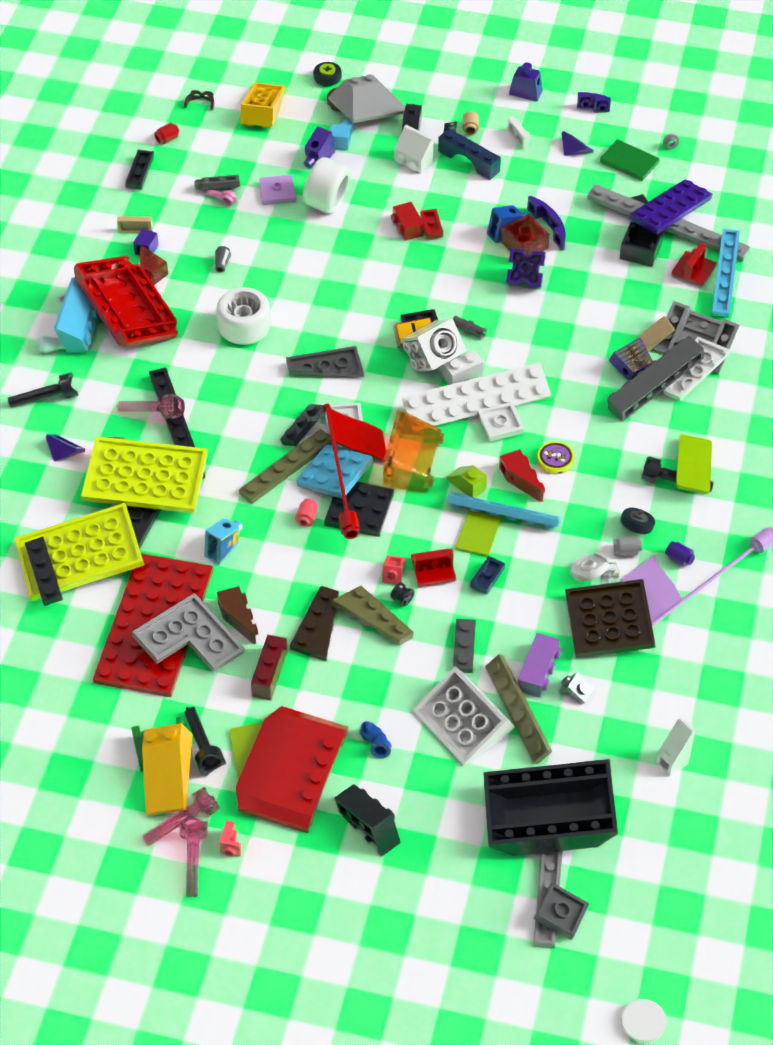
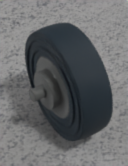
M629 507L624 509L620 518V522L625 528L638 534H649L655 526V518L647 511L639 508Z

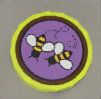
M551 441L539 448L537 460L540 468L552 474L564 473L571 469L574 464V452L565 443Z

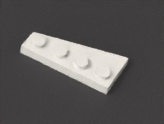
M697 336L695 341L704 348V359L664 389V395L681 401L730 354V349Z

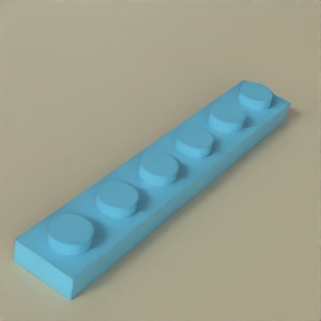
M723 228L711 314L713 316L729 318L740 230Z
M453 492L448 494L447 502L456 508L466 506L470 507L469 510L474 512L484 510L488 511V514L492 516L506 515L507 519L516 521L519 518L525 520V523L536 525L537 522L544 524V527L549 529H555V527H559L562 517Z

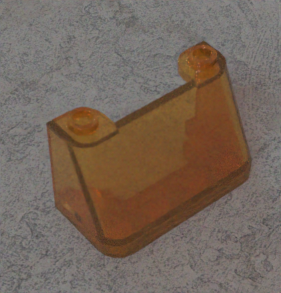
M398 410L384 458L383 487L428 494L429 487H433L434 483L431 469L436 449L440 444L444 443L445 433H442V429L405 411Z

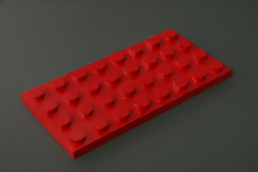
M141 553L144 566L132 569L93 676V683L172 697L189 645L184 646L156 664L133 638L132 632L194 593L203 602L214 569L211 565Z

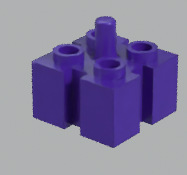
M511 248L509 262L513 263V267L507 271L506 283L521 285L522 281H527V286L542 288L544 274L539 272L540 266L545 267L546 252L532 250L531 255L525 254V249Z

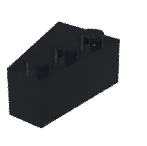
M352 784L334 797L338 812L355 830L360 828L366 835L364 840L368 844L372 841L377 846V853L380 857H383L401 843L394 821V813L391 809L383 807L378 799H373L369 796L365 789H360L355 784Z

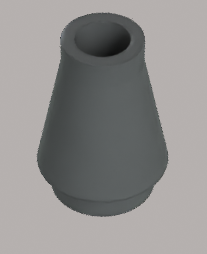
M219 246L215 250V270L220 273L225 271L232 255L230 248L226 246Z

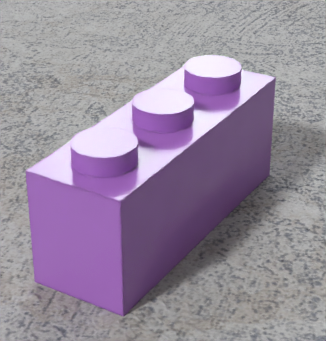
M536 633L518 678V685L523 693L540 698L543 690L547 691L550 681L548 677L553 675L556 666L554 661L559 659L561 655L560 639Z

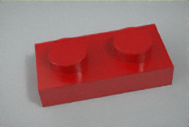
M437 208L421 210L420 217L424 222L426 239L443 237V229Z

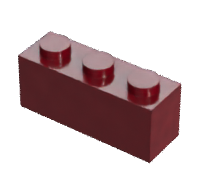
M267 634L251 680L252 697L272 700L288 652L287 638Z

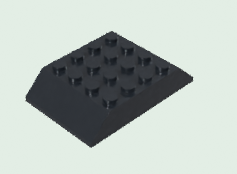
M610 759L483 772L488 846L511 856L597 848L618 834Z

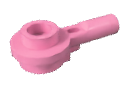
M211 189L206 192L208 196L216 197L222 203L229 206L237 202L236 194L230 190L218 192Z

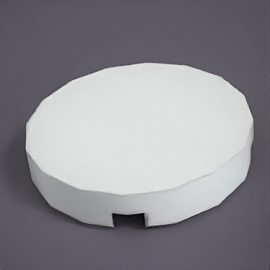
M598 552L592 556L589 554L583 555L572 563L570 573L577 581L595 579L607 570L609 566L607 557Z
M637 999L630 1002L624 1008L621 1024L626 1036L636 1040L635 1042L650 1044L661 1038L665 1031L667 1020L662 1007L656 1002L648 999Z

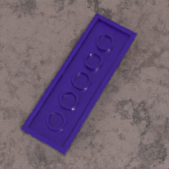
M684 179L630 213L629 220L655 234H659L710 201L713 193L707 191L706 188L699 187L690 180Z

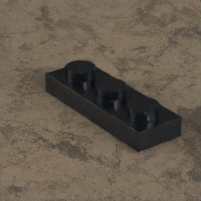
M137 150L125 182L126 188L143 189L154 159V151Z
M308 405L280 438L282 445L297 446L326 412L323 409V405Z

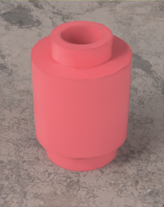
M304 499L299 504L295 521L300 526L310 527L313 525L318 511L317 503L312 499Z

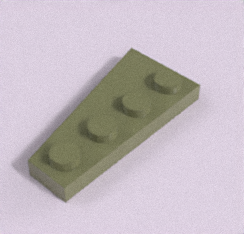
M362 585L332 600L331 606L336 609L338 607L346 611V615L351 618L353 616L357 617L367 627H374L378 630V634L398 646L413 638L414 631Z

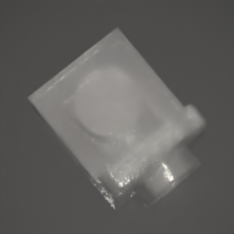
M609 562L607 570L599 576L600 584L620 582V570L616 562Z

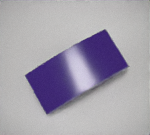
M577 92V109L593 108L594 113L610 112L611 98L597 93Z

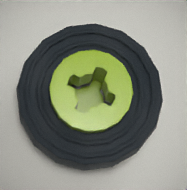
M322 62L315 66L313 76L318 84L332 86L341 80L342 71L341 67L334 62Z

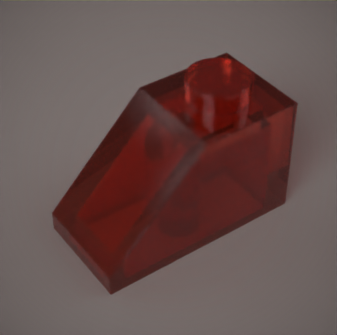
M140 247V266L155 285L169 274L167 261L147 248Z

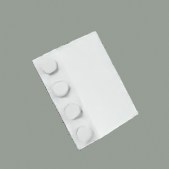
M454 667L413 709L415 714L464 766L502 741L515 727L457 667Z

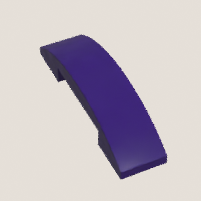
M528 196L527 210L535 219L542 217L553 231L554 243L561 251H564L566 232L561 218L547 203L534 196Z

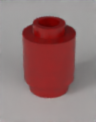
M170 122L158 128L154 132V137L159 144H165L177 138L180 131L176 124Z

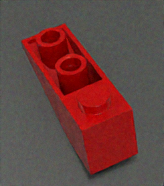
M520 449L500 455L499 469L506 481L539 502H542L545 487L542 482H539L535 469L530 467L528 457L523 455Z

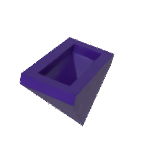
M564 130L562 131L564 155L593 153L594 150L572 134Z
M46 434L45 438L54 462L83 453L86 448L57 434Z

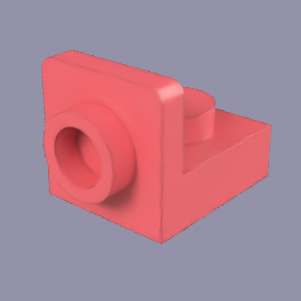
M386 556L382 571L383 583L398 584L402 582V572L406 565L405 557Z
M226 820L219 841L220 853L229 857H240L242 853L241 843L236 842L238 831H235V822Z

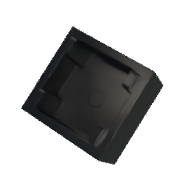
M631 221L621 243L619 259L653 267L662 245L664 230L659 234H655Z

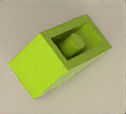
M474 465L458 467L446 476L449 482L467 496L476 498L486 490L487 475Z

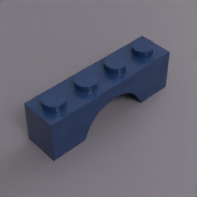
M450 128L438 136V152L450 159L456 154L465 156L472 162L477 174L488 180H491L500 172L501 157Z

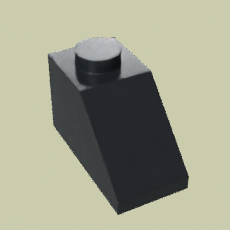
M406 104L402 130L405 125H408L420 131L422 105Z

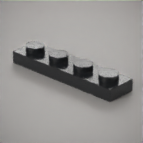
M44 537L25 542L44 606L62 601L63 597Z

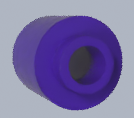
M671 541L666 548L665 555L683 567L691 565L695 560L694 550L678 541Z

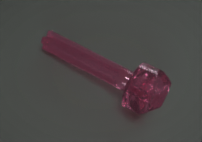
M165 394L161 401H118L116 408H118V412H161L165 419H176L184 414L185 402L178 395Z
M205 787L191 794L193 803L187 806L186 810L179 811L142 836L147 846L155 843L195 817L199 812L205 818L217 812L220 807L214 796L209 795Z
M191 814L184 815L179 820V836L187 840L186 897L189 898L198 897L200 840L208 835V821L203 822Z

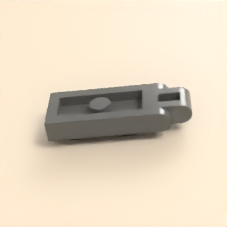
M239 174L196 179L194 187L195 189L203 190L212 189L218 191L223 188L233 190L240 187Z

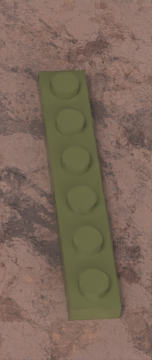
M319 429L241 487L239 494L249 503H255L315 458L326 444L332 445L331 436L322 429Z
M498 654L485 667L533 763L539 764L553 751L504 655Z

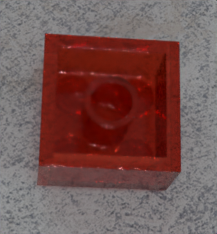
M531 214L501 226V242L509 251L511 248L525 249V254L531 255L532 250L543 252L549 248L550 234Z

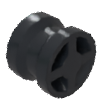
M399 582L392 589L390 598L394 601H399V604L405 607L413 599L415 591L411 588H406L404 583Z

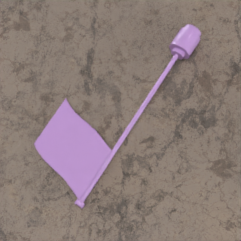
M765 527L750 538L751 548L683 599L675 584L660 567L655 555L622 578L621 582L643 579L651 623L654 626L752 551L763 553L773 546V527Z

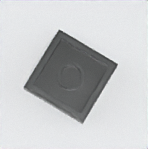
M551 882L533 919L572 941L589 903Z

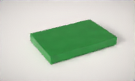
M617 139L600 157V162L643 181L660 163V158Z

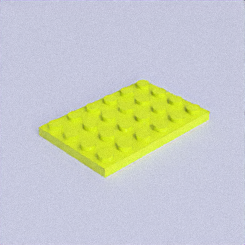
M96 436L81 500L115 505L126 503V506L195 513L208 451L205 448Z
M126 503L14 538L31 601L41 599V595L25 542L44 537L61 592L144 566Z

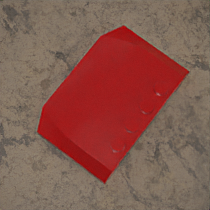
M128 256L75 264L73 268L75 280L119 346L129 347L176 338L178 335V330L176 331V317L144 269L138 264L133 265L129 262Z
M280 706L264 719L237 782L236 797L238 811L308 833L339 750L343 746L348 734L349 726L288 707Z

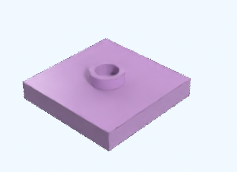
M292 175L259 178L262 205L296 202Z

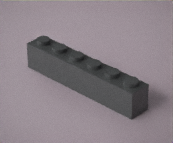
M690 336L681 339L671 350L665 351L663 356L657 361L651 362L648 368L637 373L636 377L630 382L624 383L621 389L610 394L607 399L608 409L624 422L703 360L704 348Z

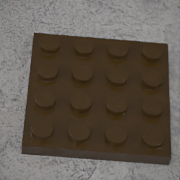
M643 579L565 589L576 658L656 648Z

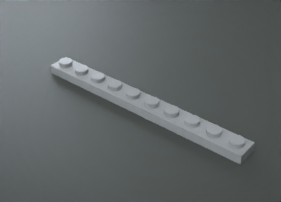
M594 184L587 195L588 200L628 216L644 205L642 202ZM680 219L665 229L667 232L694 243L705 244L707 248L720 253L722 235L684 219ZM739 242L737 260L743 262L750 250L749 245Z

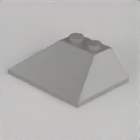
M373 74L345 79L329 96V100L352 123L404 114L405 105Z
M673 300L666 318L672 324L675 331L652 349L664 354L665 351L671 350L678 341L685 339L687 336L694 340L698 336L730 349L740 324L724 318L722 322L691 311L690 306ZM726 358L712 372L719 374Z

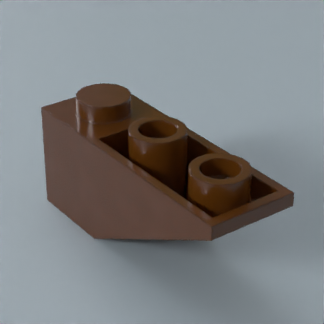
M239 586L218 591L217 602L222 618L252 644H256V635H259L256 623L252 624L251 621L253 620L251 608L247 609L246 607L248 604L246 594L241 592Z

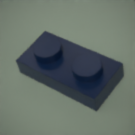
M488 556L471 580L470 588L487 595L504 571L506 563Z

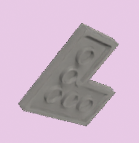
M195 593L132 632L133 638L156 664L184 646L189 645L214 673L242 655L245 651V648Z

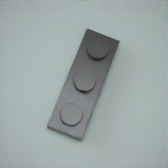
M456 618L453 668L457 667L463 673H473L476 620Z

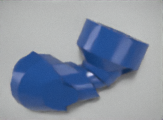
M364 721L360 726L359 734L365 741L372 742L371 754L377 758H387L391 753V742L387 739L386 734L383 733L381 728L377 727L373 722Z

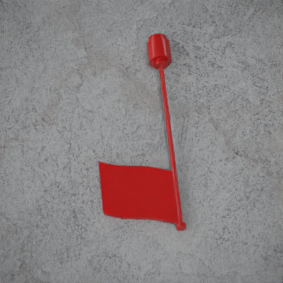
M325 403L323 409L327 415L345 509L338 517L341 534L346 539H355L359 535L360 525L357 513L348 509L336 443L352 451L372 456L388 465L389 460L383 431L374 425L343 415L331 409L329 403Z

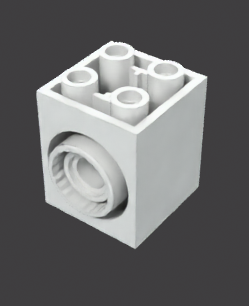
M452 318L435 320L401 339L403 348L411 359V366L416 372L434 370L467 351Z

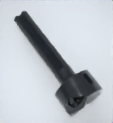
M69 372L59 375V384H52L7 397L10 408L60 393L64 395L65 399L79 396L78 391L71 386L74 377L73 373Z
M648 456L641 479L655 483V480L660 477L676 482L677 471L661 467V459ZM710 481V492L713 489V481Z
M188 706L185 708L186 711L184 713L199 748L195 755V761L200 773L207 776L212 771L225 765L226 761L221 749L218 746L210 745L196 708Z

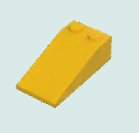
M254 82L241 103L240 123L246 126L260 125L263 128L273 127L286 86Z
M182 723L144 729L142 754L146 814L148 816L186 810L192 733Z

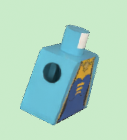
M222 518L206 529L204 557L220 565L237 547L239 531L243 528L242 524L238 520L232 522Z

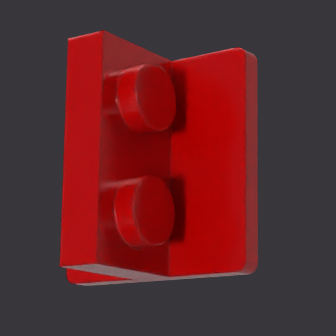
M700 243L692 252H684L671 274L703 286L715 269L717 262L705 258L707 245Z
M446 548L411 554L419 587L456 581L452 549Z

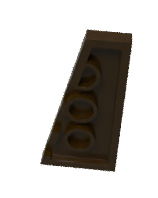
M320 586L290 643V650L327 662L337 610L331 604L333 599L339 597V591Z

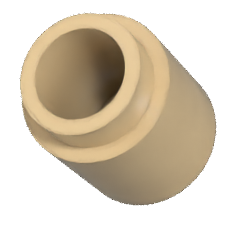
M473 111L466 112L462 116V129L466 135L473 136L479 130V116Z

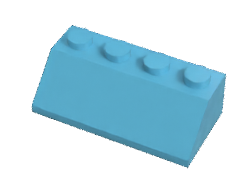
M72 277L54 326V330L68 354L88 351L99 318L98 313L82 291L75 277Z

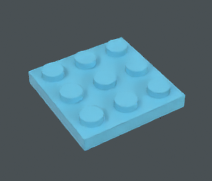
M326 444L296 479L297 486L342 499L333 446ZM337 447L345 494L347 495L374 461L372 456Z

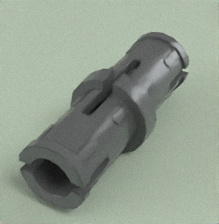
M457 315L452 318L456 328L463 330L464 333H470L480 339H484L486 336L484 332H487V329L474 324V321H467Z

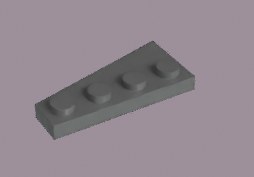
M356 346L286 357L289 375L364 377L363 367Z

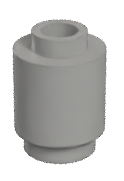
M637 536L613 539L614 554H619V556L638 555V551H642V542L638 540Z

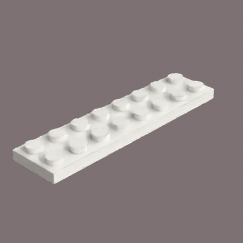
M541 362L403 396L402 402L411 431L414 433L477 417L478 410L509 402H513L516 407L548 399L551 397V392Z

